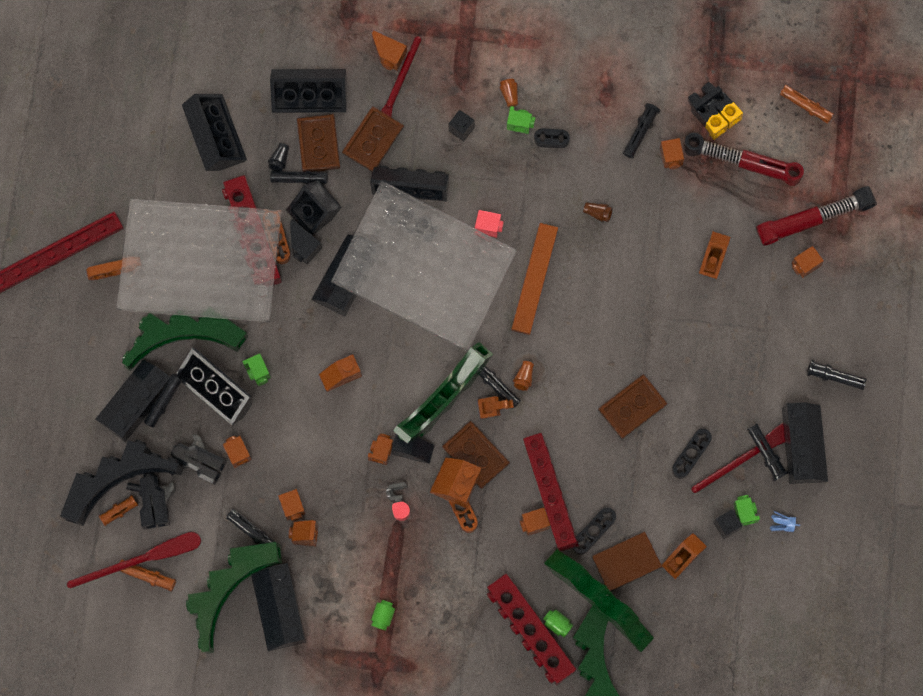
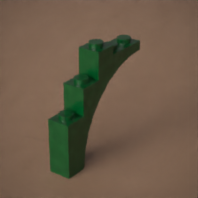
M210 307L207 311L204 310L200 314L199 322L179 310L177 314L174 313L170 317L169 325L149 313L139 322L138 328L143 335H139L135 339L134 347L131 351L128 350L124 354L122 364L131 371L140 360L152 351L164 345L182 340L212 341L238 352L247 340L248 335L247 332Z
M480 342L470 347L462 360L433 394L410 416L399 423L393 431L406 443L430 432L441 415L451 409L461 393L471 387L493 356V353Z
M271 542L231 548L230 554H228V563L232 568L209 571L207 585L211 591L188 594L186 608L187 611H190L191 615H198V618H196V628L199 630L200 638H198L197 642L198 648L202 653H214L216 623L222 607L230 594L254 573L267 567L282 564L279 543Z
M558 549L544 562L553 575L570 586L596 608L639 652H642L654 639L638 620L639 617L628 605L618 600L605 585L594 579L581 564Z
M593 606L573 637L575 646L581 650H589L577 671L580 672L579 676L587 681L592 679L594 681L585 696H619L611 683L604 658V636L609 620Z

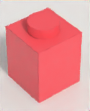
M479 210L475 224V233L497 238L498 232H502L504 221H501V214Z

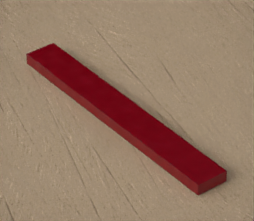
M115 211L0 270V293L123 230L124 228Z

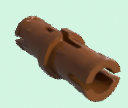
M131 495L121 503H115L113 508L99 515V518L104 526H107V524L115 519L124 517L123 514L135 508L138 504Z

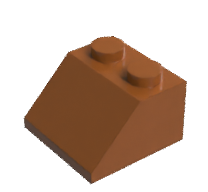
M446 457L430 493L466 508L481 475V467L464 460Z

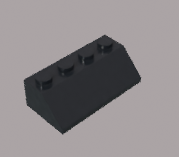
M346 69L271 70L272 113L346 112Z
M194 94L182 104L206 171H221L247 161L223 94Z
M379 166L373 168L370 184L373 195L447 202L449 174L442 171L429 173L423 169L409 171L403 167L390 169L388 166Z
M347 234L311 300L345 317L381 253L380 245L364 237Z
M194 347L191 348L176 373L183 378L182 383L231 425L243 419L252 405L251 395Z
M142 360L95 420L126 443L149 414L152 403L156 402L170 376L155 365Z
M807 402L787 403L782 407L789 484L828 482L821 406Z
M288 563L268 567L251 575L268 652L306 643Z

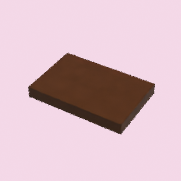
M372 106L342 151V154L373 172V168L379 166L403 130L404 125Z
M334 114L297 118L303 172H306V170L318 172L340 169Z
M643 374L598 408V411L618 436L624 439L666 407L667 402Z
M471 421L442 446L451 458L464 460L481 467V475L476 484L480 489H483L510 464Z
M645 532L592 556L605 586L610 591L662 568Z

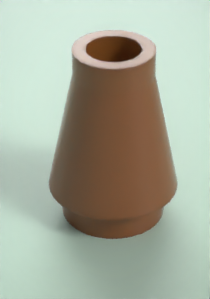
M515 79L501 81L499 88L507 106L514 107L519 105Z
M523 361L522 366L513 379L516 389L527 391L532 386L534 366L532 362Z

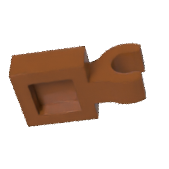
M498 396L478 399L480 419L501 416V409L514 408L513 400L499 401Z

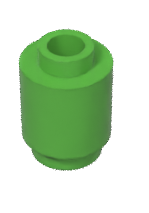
M384 600L381 603L377 602L371 618V626L385 631L387 626L390 627L395 608L392 607L393 603Z
M556 609L554 612L550 610L543 619L546 621L544 625L558 636L565 637L573 627V624L570 623L571 620Z

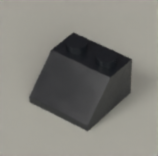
M316 180L302 187L286 211L301 227L313 236L332 221L342 207L324 186Z

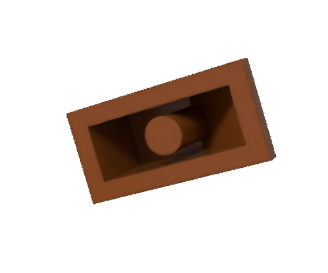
M373 30L372 39L380 63L388 70L394 69L398 71L407 54V46Z
M712 232L699 274L715 279L718 278L731 237Z
M353 354L334 362L319 374L326 392L362 377Z
M316 521L294 522L293 527L289 529V539H292V543L294 545L316 547L318 536Z
M692 533L662 564V567L676 579L707 546Z

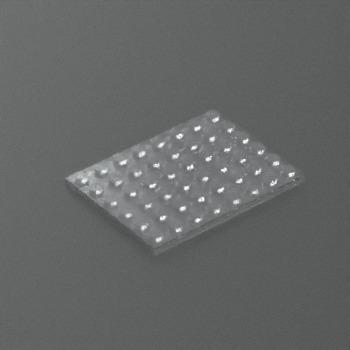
M381 181L331 282L468 351L517 250Z
M130 199L117 310L270 322L281 210Z

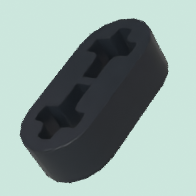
M542 128L538 129L534 135L535 144L544 148H565L570 141L569 133L562 129ZM541 134L545 135V139L543 142L540 140V138H537L540 137ZM560 135H563L564 140L560 143L559 139L553 138H559Z

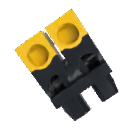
M708 82L701 88L705 96L700 98L695 92L688 97V102L692 107V114L704 125L711 138L715 140L725 133L727 128L730 129L741 121L743 112L719 86L715 88V86Z

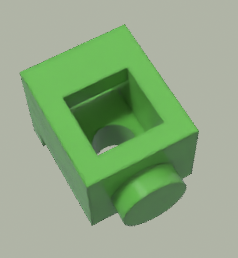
M511 106L507 130L529 134L530 128H534L536 117H532V114L526 110L515 111L514 107Z
M260 354L242 361L245 369H248L246 371L250 379H255L258 386L266 384L268 379L271 378Z
M749 495L738 497V500L733 505L736 516L742 526L758 523L760 518L755 516L757 514L755 502L752 503Z

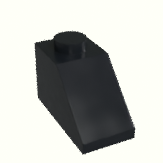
M292 219L290 221L293 257L301 263L303 261L308 265L322 249L321 242Z
M396 434L392 446V455L430 464L435 445L418 437L406 443Z

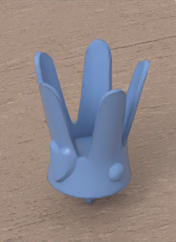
M776 511L774 513L780 516H771L775 523L782 524L771 526V531L784 530L794 532L795 526H800V524H796V517H787Z

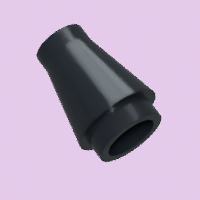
M279 143L277 149L268 160V167L271 170L282 171L286 168L288 145Z

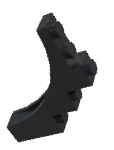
M137 439L135 442L128 440L121 459L114 456L109 458L102 456L96 475L84 472V474L76 473L60 517L68 522L84 526L89 513L97 502L109 490L121 482L148 473H170L181 476L184 468L178 464L179 461L176 459L168 458L165 460L161 458V455L151 452L146 446L147 443Z

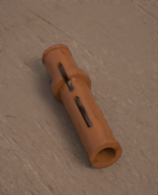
M785 85L780 93L781 96L809 112V115L818 117L826 124L830 122L834 113L820 106L819 102L815 103L788 85Z
M137 565L118 571L151 583V586H159L171 592L176 584L175 579L161 575V572H153Z

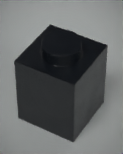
M459 109L448 124L449 132L464 142L475 128V120Z
M733 509L719 516L714 521V525L723 540L742 528V524Z

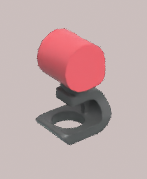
M404 482L391 484L386 490L387 498L392 502L395 501L392 505L394 517L399 521L406 520L410 515V508L405 502H402V495L393 494L395 490L408 488Z

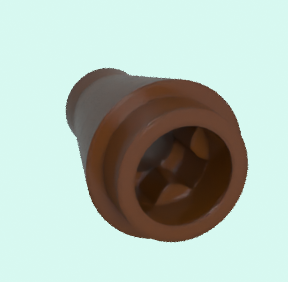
M589 202L585 203L583 213L601 222H609L613 212V208L609 207L608 204Z

